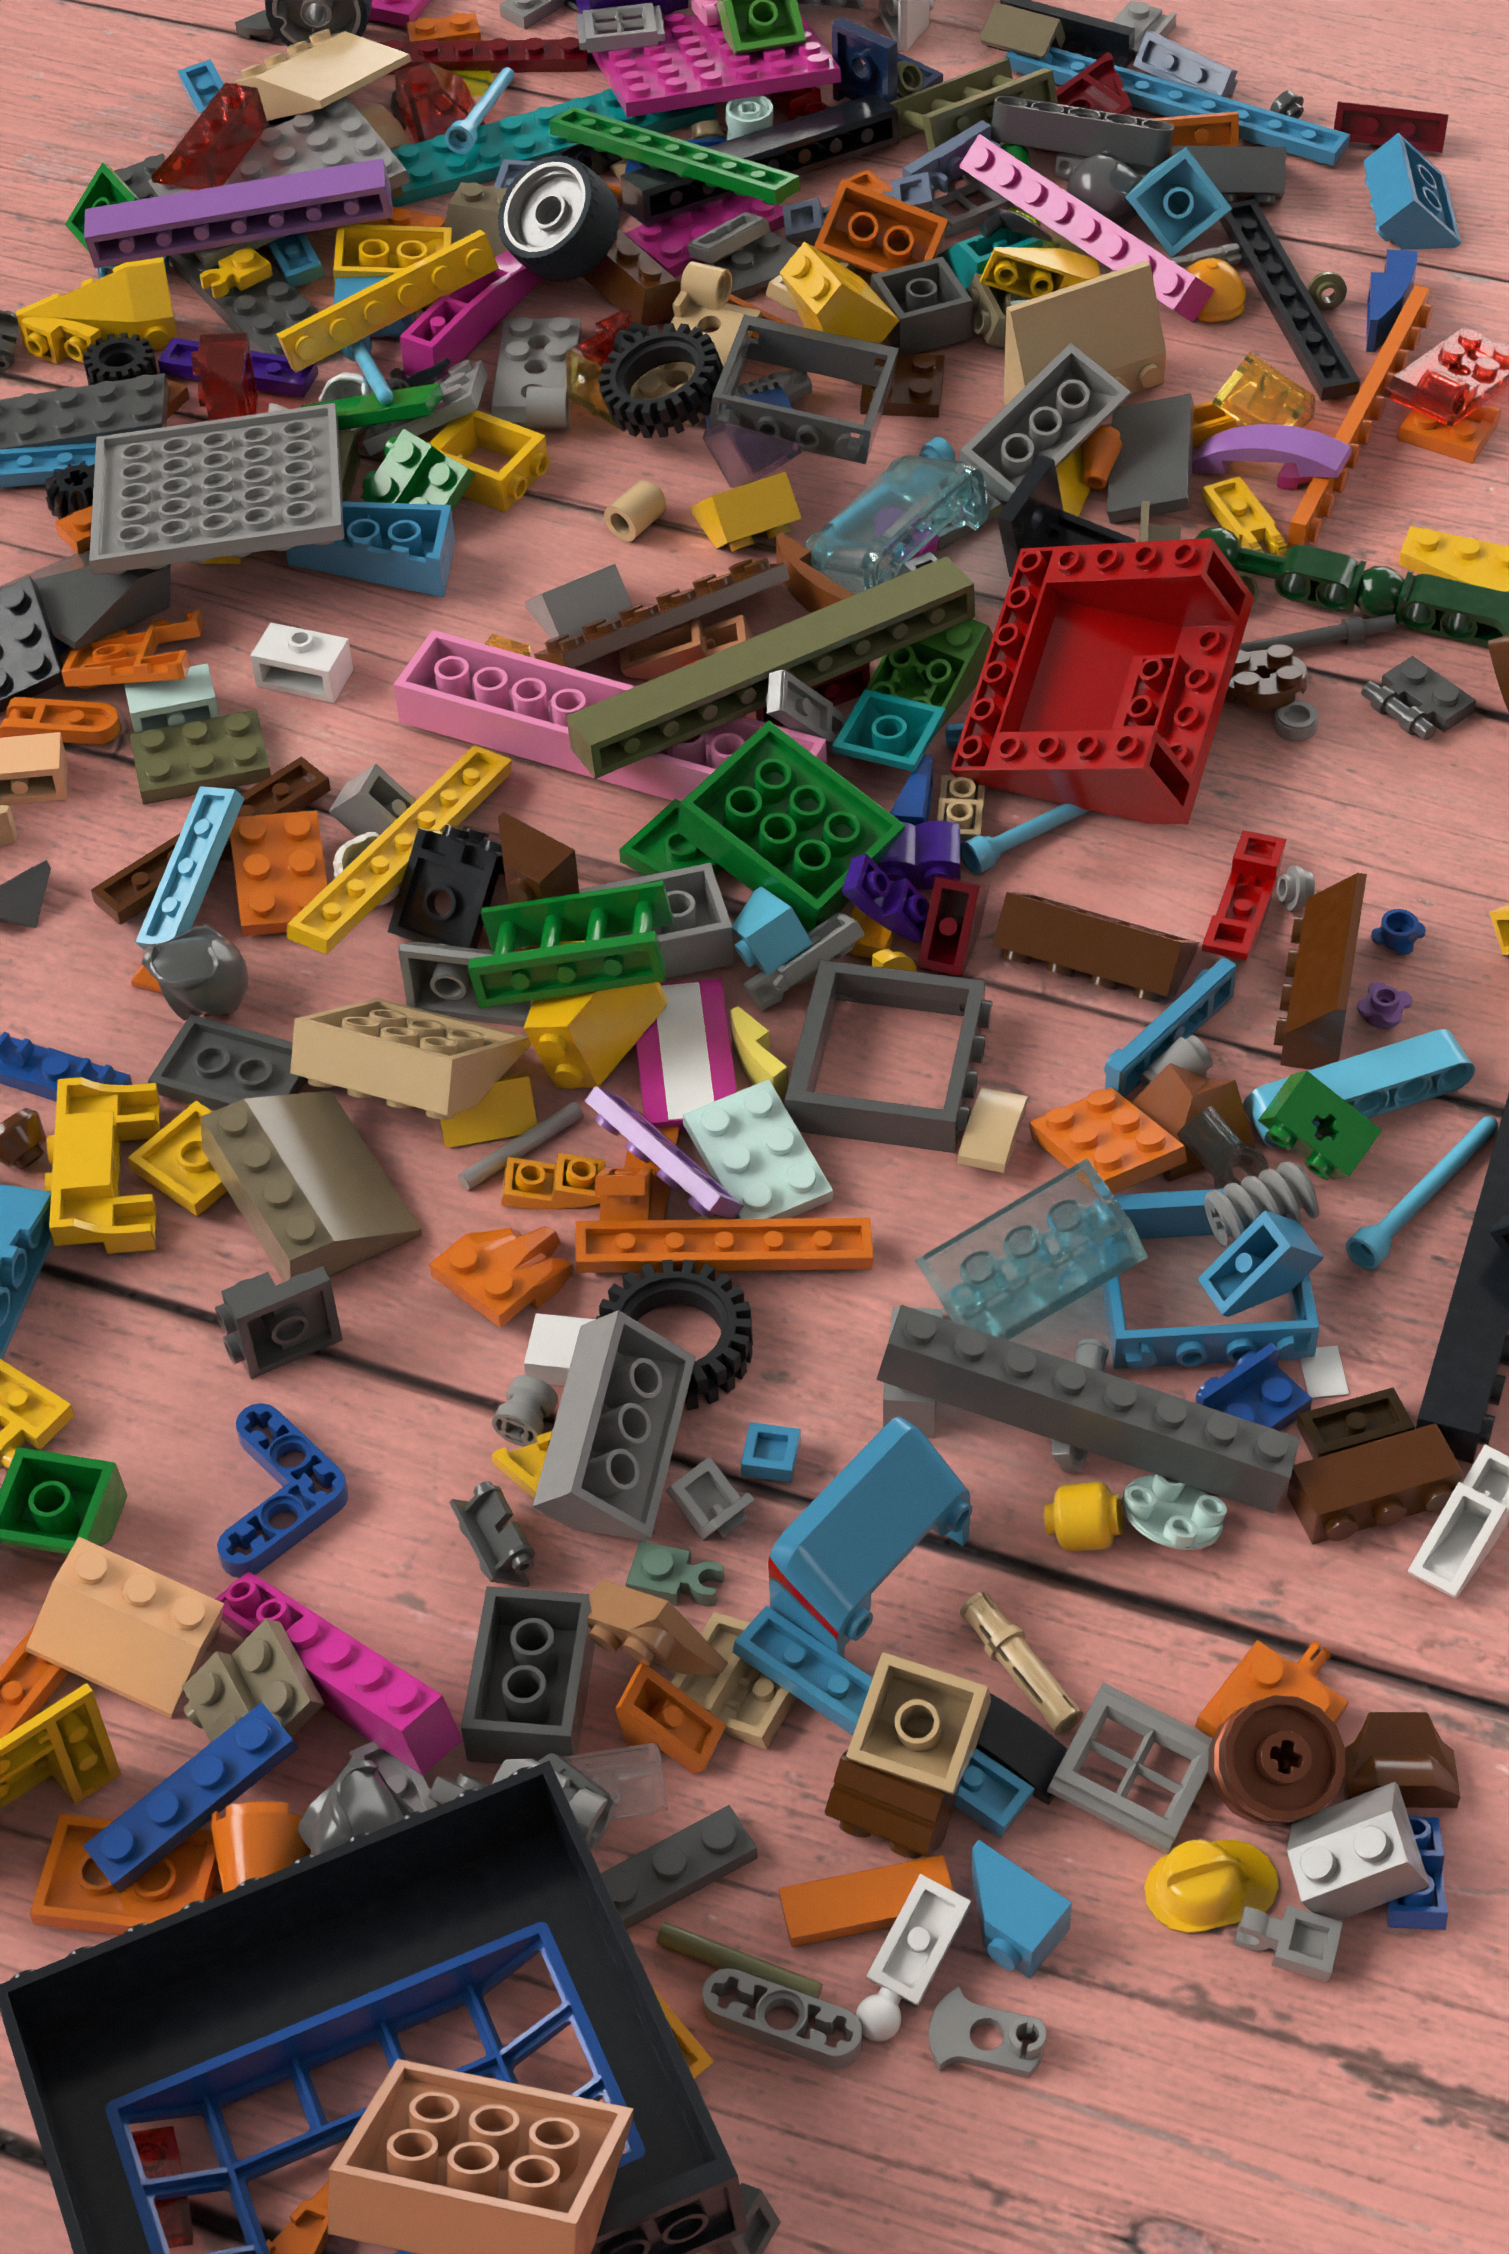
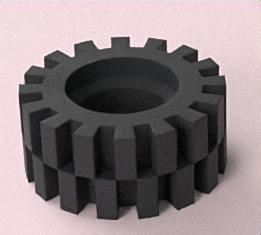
M121 333L120 338H115L114 334L107 335V341H104L102 338L95 340L96 346L90 344L87 347L88 352H84L83 355L89 385L98 384L103 381L113 382L136 378L141 375L158 374L152 345H149V341L145 338L140 340V335L133 334L131 338H128L127 333Z

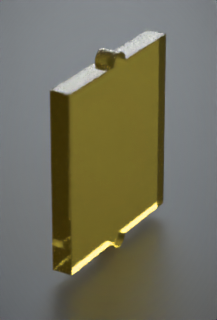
M570 348L566 353L567 397L588 409L593 416L597 415L618 428L617 423L613 422L599 390V375H603L601 367L596 361L592 362Z

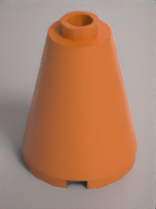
M277 1801L238 1803L226 1806V1816L224 1818L217 1811L212 1814L211 1831L223 1893L235 1889L245 1880L265 1877L291 1866L296 1860L304 1856L310 1855V1848L298 1833L299 1823L303 1816L289 1814V1803Z

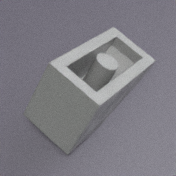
M374 764L346 782L330 808L329 813L356 837L367 832H376L380 836L416 799L381 767Z

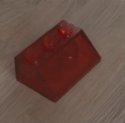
M225 83L203 107L151 175L152 182L194 190L223 186L268 126L258 88L236 83Z

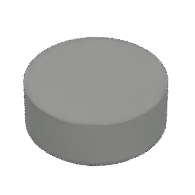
M1295 700L1289 705L1276 709L1274 729L1280 737L1286 740H1307L1314 736L1317 731L1318 712L1311 704Z

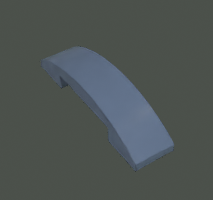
M928 172L891 180L893 191L882 193L925 211L934 206ZM819 198L782 206L787 240L815 243L830 206L822 207Z

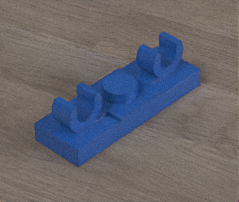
M3 1032L0 1036V1084L56 1102L58 1079L82 1077L102 1084L132 1085L129 1074L116 1071L111 1065L100 1066L91 1063L89 1058L83 1059L52 1048L47 1049L33 1044L26 1038L22 1041L10 1037L7 1032Z

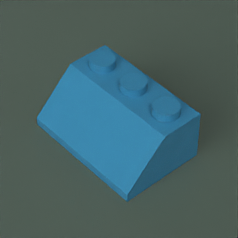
M1397 133L1363 161L1367 175L1364 180L1372 198L1369 203L1375 212L1377 221L1374 223V226L1382 239L1387 242L1392 240L1402 250L1456 248L1461 244L1445 175L1400 133Z

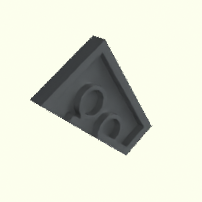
M770 231L745 245L743 250L734 252L731 256L726 257L714 266L731 271L732 289L730 294L746 300L756 297L758 289L767 287L771 280L780 275V271L799 248Z

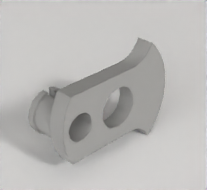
M960 1987L948 1993L939 2002L930 2020L929 2049L939 2071L953 2063H965L1030 2078L1040 2065L1044 2054L1046 2029L1042 2019L972 2003L965 1998ZM992 2025L1001 2031L1004 2039L1002 2044L996 2049L982 2050L972 2043L970 2035L978 2026ZM1029 2039L1034 2042L1028 2044L1027 2054L1022 2053V2042L1020 2040Z

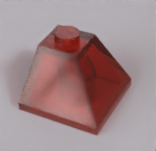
M430 62L395 71L396 103L415 143L446 134L455 121L465 120L476 105L462 77Z

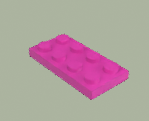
M737 195L647 226L642 224L624 234L675 278L683 274L686 266L691 261L707 263L690 257L687 244L744 212L768 219L770 231L774 232L784 227L783 208L779 204L767 205L763 203V200Z

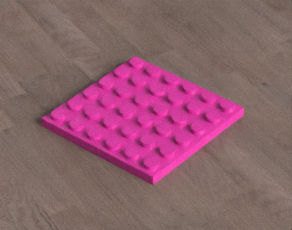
M801 13L806 37L805 44L735 55L724 38L721 21H717V25L706 27L697 15L685 17L683 14H671L662 20L665 41H658L659 45L592 52L594 59L627 117L841 82V69Z

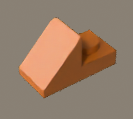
M604 1167L595 1176V1196H600V1221L649 1220L653 1168Z
M642 1663L638 1664L615 1708L627 1747L630 1750H635L652 1743L692 1774L705 1770L727 1726L651 1667Z

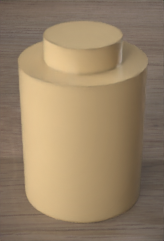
M644 480L638 481L605 509L604 519L607 527L617 538L629 542L634 540L665 513L666 502L664 493L653 483Z

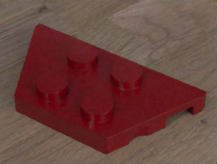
M1108 52L1056 90L1058 104L1133 116L1131 102L1127 93L1124 92L1123 82L1120 75L1116 72L1113 57Z

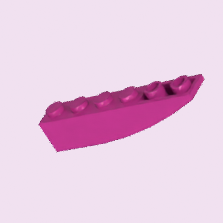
M509 251L496 256L499 269L448 295L439 297L400 335L405 374L411 376L443 361L445 358H448L451 363L435 382L449 374L448 369L461 362L543 277L527 269Z
M250 1571L233 1582L215 1599L224 1603L222 1620L244 1640L265 1619L281 1622L325 1703L323 1707L371 1742L374 1741L380 1748L423 1776L463 1740L440 1693Z

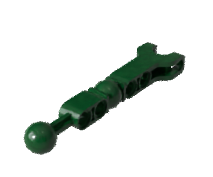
M1210 527L1200 532L1195 538H1212L1235 571L1238 570L1275 579L1274 583L1277 592L1282 597L1291 601L1329 610L1340 611L1347 609L1349 613H1353L1356 605L1362 613L1371 618L1393 614L1395 615L1396 624L1401 622L1406 627L1416 631L1488 649V640L1509 635V591L1489 589L1429 574L1413 575V572L1409 571L1404 580L1396 570L1388 566H1373L1365 570L1367 561L1361 560V562H1358L1351 556L1307 545L1291 546L1287 549L1284 557L1243 548L1238 537L1224 527Z

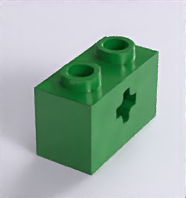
M1308 1071L1291 1074L1258 1119L1261 1124L1269 1129L1267 1136L1274 1143L1286 1150L1293 1148L1307 1159L1304 1163L1305 1166L1312 1173L1325 1180H1329V1178L1350 1177L1382 1131ZM1318 1120L1320 1124L1316 1127L1312 1121ZM1318 1131L1322 1137L1316 1138L1314 1135Z

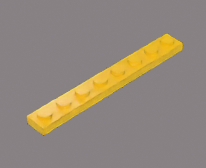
M477 745L472 746L287 924V939L327 955L403 880L418 828L443 830L445 824L458 826L511 774L512 759Z

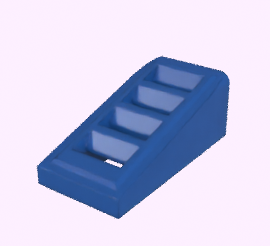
M924 754L915 772L911 773L890 812L901 822L910 823L915 826L928 822L933 792V758H931V755Z

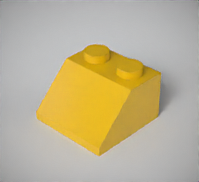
M786 471L712 495L690 507L693 517L715 548L729 545L731 552L755 544L753 536L765 532L768 539L775 538L781 532L783 534L791 532L789 524L802 519Z

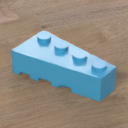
M342 501L343 540H336L331 544L322 546L315 544L294 546L286 550L288 565L444 598L456 544L451 505Z
M0 1184V1359L3 1360L51 1248L53 1239L49 1229L51 1192Z

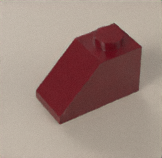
M935 877L917 967L963 976L981 929L989 886L949 877Z

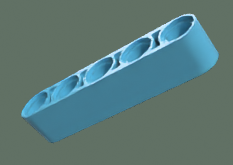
M1441 1029L1315 1068L1308 1072L1369 1119L1458 1090L1472 1079L1475 1073V1066L1454 1035L1449 1030ZM1288 1077L1256 1088L1246 1097L1243 1103L1245 1113L1268 1147L1277 1148L1280 1146L1267 1136L1269 1129L1261 1124L1258 1119ZM1318 1120L1312 1121L1316 1127L1320 1124Z

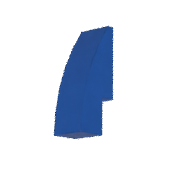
M1387 249L1384 273L1371 272L1367 300L1366 352H1375L1384 344L1414 287L1418 251Z

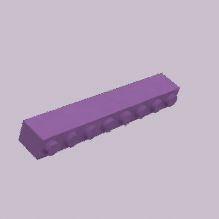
M381 158L85 209L84 239L94 268L375 221L393 217L391 186L384 159Z

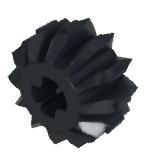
M82 461L79 465L73 466L68 463L65 469H54L53 477L46 479L45 488L47 494L46 502L52 516H56L60 520L78 510H83L93 505L95 464L88 466L85 461Z

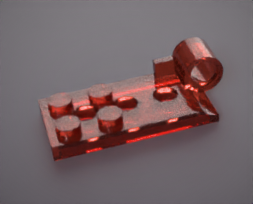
M1461 328L1394 375L1390 383L1384 388L1382 395L1453 427L1509 385V345L1498 344L1486 339L1479 331Z

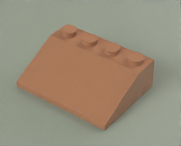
M397 2059L329 2169L328 2234L353 2239L363 2244H375L415 2254H591L633 2121L634 2108Z

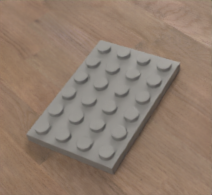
M346 96L321 109L299 114L292 120L278 126L266 128L259 134L245 140L233 142L226 148L212 154L200 156L193 162L179 168L167 170L159 176L148 180V184L153 196L159 197L381 158L384 159L391 190L409 183V178L404 166ZM284 236L193 252L205 269L208 270L217 266L219 260L233 254L237 250L248 246L256 249Z

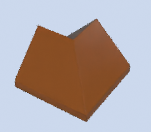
M1169 1063L1131 1102L1185 1145L1187 1162L1163 1172L1168 1182L1254 1151L1255 1143L1236 1080L1207 1078Z

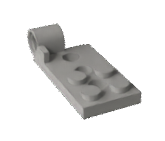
M504 318L491 405L492 416L527 429H570L582 333L581 318ZM533 372H542L539 374H531Z

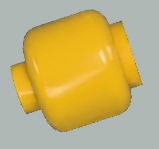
M1103 1482L1060 1485L1055 1492L1053 1503H1048L1044 1506V1523L1047 1535H1056L1061 1548L1068 1552L1109 1548L1114 1542L1115 1535H1122L1123 1510L1119 1493L1112 1494L1109 1487Z

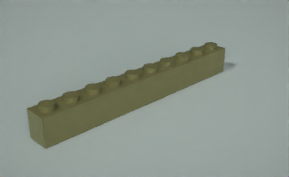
M947 556L567 715L571 750L592 776L597 779L766 707L769 673L786 670L807 686L812 687L974 618V583Z

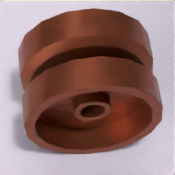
M1273 1695L1234 1711L1218 1726L1209 1746L1208 1773L1216 1795L1233 1814L1253 1824L1278 1826L1318 1813L1336 1796L1345 1776L1346 1749L1337 1726L1320 1707L1300 1697ZM1270 1752L1275 1753L1280 1758L1281 1766L1279 1770L1278 1762L1270 1758Z

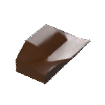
M1427 1712L1368 1713L1357 1738L1345 1748V1776L1343 1778L1345 1801L1396 1782L1400 1788L1406 1808H1458L1460 1791L1454 1750L1442 1741Z

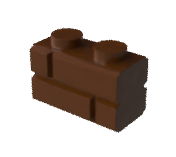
M847 1751L843 1753L838 1763L833 1781L835 1783L830 1791L824 1812L826 1816L840 1821L839 1828L842 1831L861 1838L870 1837L871 1834L889 1841V1848L894 1853L912 1859L920 1858L922 1855L927 1857L942 1845L951 1819L950 1814L954 1809L959 1792V1784L952 1795L847 1760Z

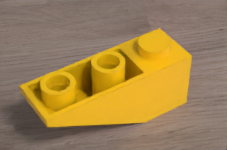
M994 247L980 278V283L1033 299L1099 277L1100 271L1097 259L1063 248Z

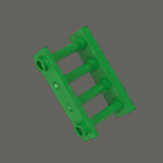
M664 880L481 909V916L494 955L471 958L469 961L468 972L480 1008L665 981L667 970L656 931H651L652 928L673 925L674 922ZM632 931L630 935L605 938L609 934ZM586 938L584 942L559 945L561 941ZM540 945V948L514 952L516 948Z

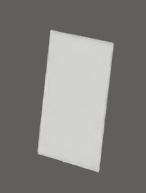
M1338 1345L1316 1347L1315 1357H1303L1300 1359L1307 1392L1310 1397L1349 1395Z

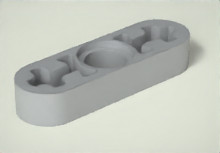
M730 1968L712 1973L703 1985L702 1999L705 2016L718 2028L833 2069H840L851 2065L861 2053V2023L854 2013L845 2008ZM729 1990H736L738 1992V2002L732 2001L728 2008H721L719 2006V1996L725 1997ZM758 1997L760 1999L756 2006V2018L751 2020L749 2007L754 2008L755 1998ZM778 2006H787L798 2014L799 2019L792 2028L779 2031L767 2024L765 2018L768 2012ZM814 2017L815 2030L810 2028V2038L804 2039L808 2031V2018ZM836 2028L845 2030L846 2041L840 2040L836 2048L827 2046L826 2035H833Z

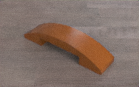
M782 532L776 536L777 563H785L790 577L783 584L798 603L810 613L855 595L812 568L811 551Z

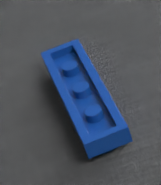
M261 1702L84 1844L83 1847L114 1888L121 1893L210 1821L215 1811L220 1813L226 1806L231 1804L299 1749V1747L263 1702Z

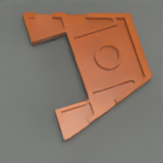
M201 609L185 612L187 621L168 624L167 619L163 618L150 622L147 632L128 635L127 630L123 629L76 650L71 648L61 670L65 687L79 686L81 689H89L105 684L186 679L190 668L186 650L154 655L158 644L201 637L205 626Z

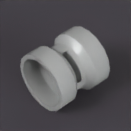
M519 1375L514 1377L506 1392L508 1401L498 1407L491 1422L497 1434L505 1440L519 1446H528L537 1443L536 1436L541 1435L544 1430L543 1419L551 1416L558 1402V1395L546 1382L533 1376Z

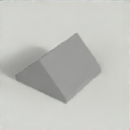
M616 564L525 601L526 609L551 639L564 634H569V637L584 634L582 629L584 625L600 619H606V622L621 619L619 612L632 606Z

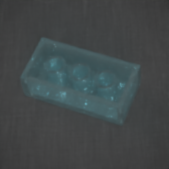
M1088 1158L919 1257L915 1262L950 1321L1010 1340L1145 1260L1148 1256L1133 1223Z

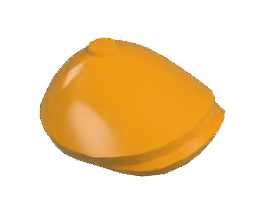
M1207 258L1197 261L1185 269L1215 289L1196 319L1207 323L1223 322L1237 318L1244 311L1246 288L1237 271L1229 263L1217 258Z

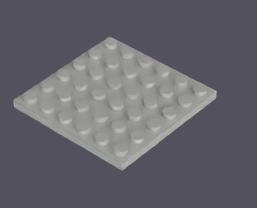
M335 403L96 437L89 557L93 575H119L127 570L140 568L161 569L168 564L182 562L203 563L210 558L224 556L245 557L252 552L266 550L286 551L294 546L308 544L322 546L344 539L339 428Z

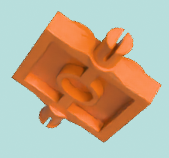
M1257 1640L1200 1713L1195 1727L1213 1738L1218 1726L1234 1711L1273 1695L1300 1697L1320 1707L1336 1724L1345 1712L1349 1701L1321 1683L1315 1676L1331 1657L1329 1650L1325 1646L1317 1655L1321 1644L1312 1642L1298 1663L1285 1659ZM1270 1752V1758L1278 1762L1279 1770L1281 1766L1280 1758L1275 1753Z

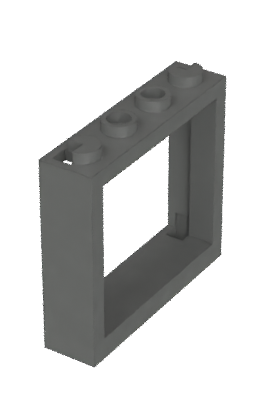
M744 314L712 396L709 430L866 464L894 380L899 348ZM748 330L759 332V339L750 338ZM876 358L886 360L885 366L875 365ZM748 359L876 387L864 425L734 396ZM851 432L860 434V437H851Z
M820 960L785 1096V1108L799 1132L955 1153L959 1131L965 1132L970 1117L971 1107L965 1106L966 1098L974 1099L976 1095L978 1071L972 1070L973 1064H982L986 1037L980 1035L981 1028L989 1029L993 1001L985 1000V981ZM837 1000L964 1016L944 1109L815 1093Z

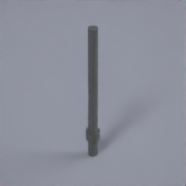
M1393 614L1364 620L1357 616L1342 619L1341 624L1241 643L1239 650L1247 652L1267 650L1269 647L1277 644L1290 646L1293 651L1344 641L1345 644H1352L1364 641L1365 636L1395 631L1396 620Z

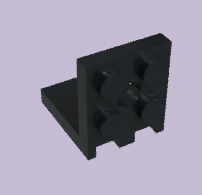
M1041 454L1037 457L997 516L1009 577L1013 575L1021 548L1136 542L1134 538L1063 511L1055 461Z
M445 824L443 830L418 828L387 932L414 942L446 944L477 949L484 926L481 909L490 906L499 874H505L501 842L488 838V832L469 826L461 828ZM445 890L450 895L452 904L449 912L442 916L435 908V898L439 892Z

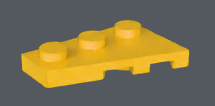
M1409 527L1400 552L1399 565L1418 574H1429L1489 589L1509 591V546L1476 540L1471 537L1442 533L1427 528Z

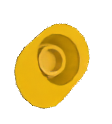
M1199 1839L1186 1841L1174 1847L1169 1854L1159 1858L1149 1870L1144 1885L1146 1905L1154 1918L1167 1928L1186 1934L1204 1932L1218 1927L1237 1924L1242 1919L1245 1906L1266 1912L1274 1904L1279 1889L1277 1871L1268 1856L1255 1846L1238 1840L1210 1842Z

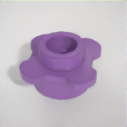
M1374 982L1368 987L1369 994L1367 997L1358 1002L1357 1010L1361 1015L1365 1016L1367 1022L1372 1026L1383 1029L1392 1028L1401 1022L1402 1012L1404 1008L1411 1006L1412 997L1409 993L1405 991L1398 992L1395 988L1386 986L1383 982Z

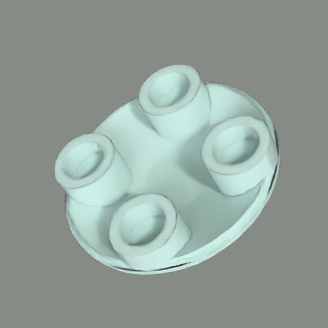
M1155 1474L1135 1479L1128 1484L1122 1495V1508L1128 1521L1141 1534L1161 1545L1180 1550L1202 1549L1216 1542L1222 1533L1227 1507L1221 1499L1208 1495L1202 1489Z

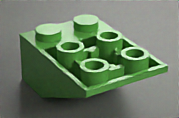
M970 619L887 654L880 660L866 690L946 708V716L938 728L937 734L976 688L993 633L988 625Z

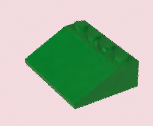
M767 721L680 802L677 832L753 892L759 887H763L791 906L806 933H808L837 912H841L850 901L842 893L851 859L867 853L875 864L878 865L904 832L906 825L772 722Z

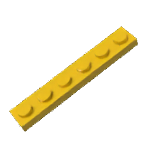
M478 230L277 333L276 335L291 369L297 373L435 302L439 297L448 295L499 269L487 235L483 231Z

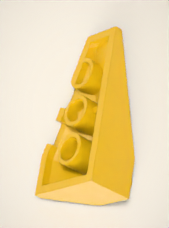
M163 257L123 263L114 267L113 273L96 281L91 277L82 281L80 288L64 295L55 293L16 311L24 347L26 345L21 321L25 317L58 318L90 325L100 329L101 338L104 341L108 340L107 335L114 334L115 338H120L121 333H127L128 338H131L133 334L140 335V340L145 338L149 341L153 352L165 350L172 338H178Z

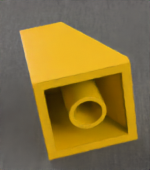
M805 241L780 271L805 328L881 344L900 321L861 277Z
M561 941L559 945L584 941ZM660 982L533 1000L524 1030L555 1088L599 1087L666 1008L668 999Z

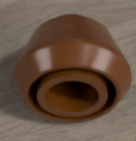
M24 1108L0 1123V1162L5 1166L11 1167L18 1164L21 1169H24L45 1153L41 1145L47 1139L37 1111Z

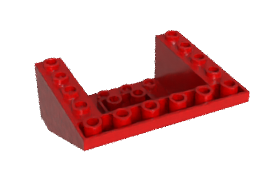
M1212 538L1021 548L950 768L951 773L956 778H969L975 784L1060 804H1072L1082 809L1146 824H1188L1254 601V596Z

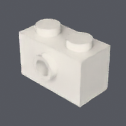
M270 622L250 655L256 687L330 703L336 701L353 672L348 638Z

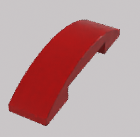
M1242 830L1233 856L1227 885L1216 916L1212 915L1202 944L1203 952L1245 961L1250 958L1261 933L1272 899L1287 839Z

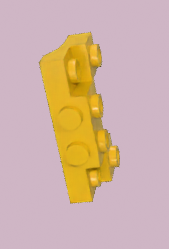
M82 1077L58 1079L55 1135L47 1136L48 1160L50 1164H53L52 1172L45 1173L44 1179L45 1191L51 1192L49 1229L54 1246L104 1242L107 1254L156 1250L157 1210L153 1194L119 1196L121 1142L150 1139L160 1131L161 1101L156 1083L110 1085L94 1082Z

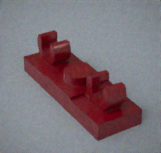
M1338 101L1334 130L1350 134L1349 142L1381 146L1397 133H1400L1417 150L1443 153L1449 114Z

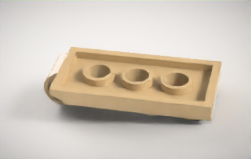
M691 261L683 272L681 291L672 304L674 318L671 323L674 324L676 331L681 323L688 324L690 330L694 327H698L702 331L709 327L719 328L707 334L711 337L712 342H714L724 367L744 314L762 318V311L727 303L732 289V274L729 269ZM748 330L750 333L749 337H751L754 331ZM672 362L658 366L648 371L635 382L631 388L630 396L635 399H654L670 394L685 383L678 385L676 388H672L670 385L675 382H687L693 376L695 366L687 362ZM700 412L697 414L700 422L695 425L697 427L699 426V424L705 416ZM688 420L683 422L685 424L691 425Z

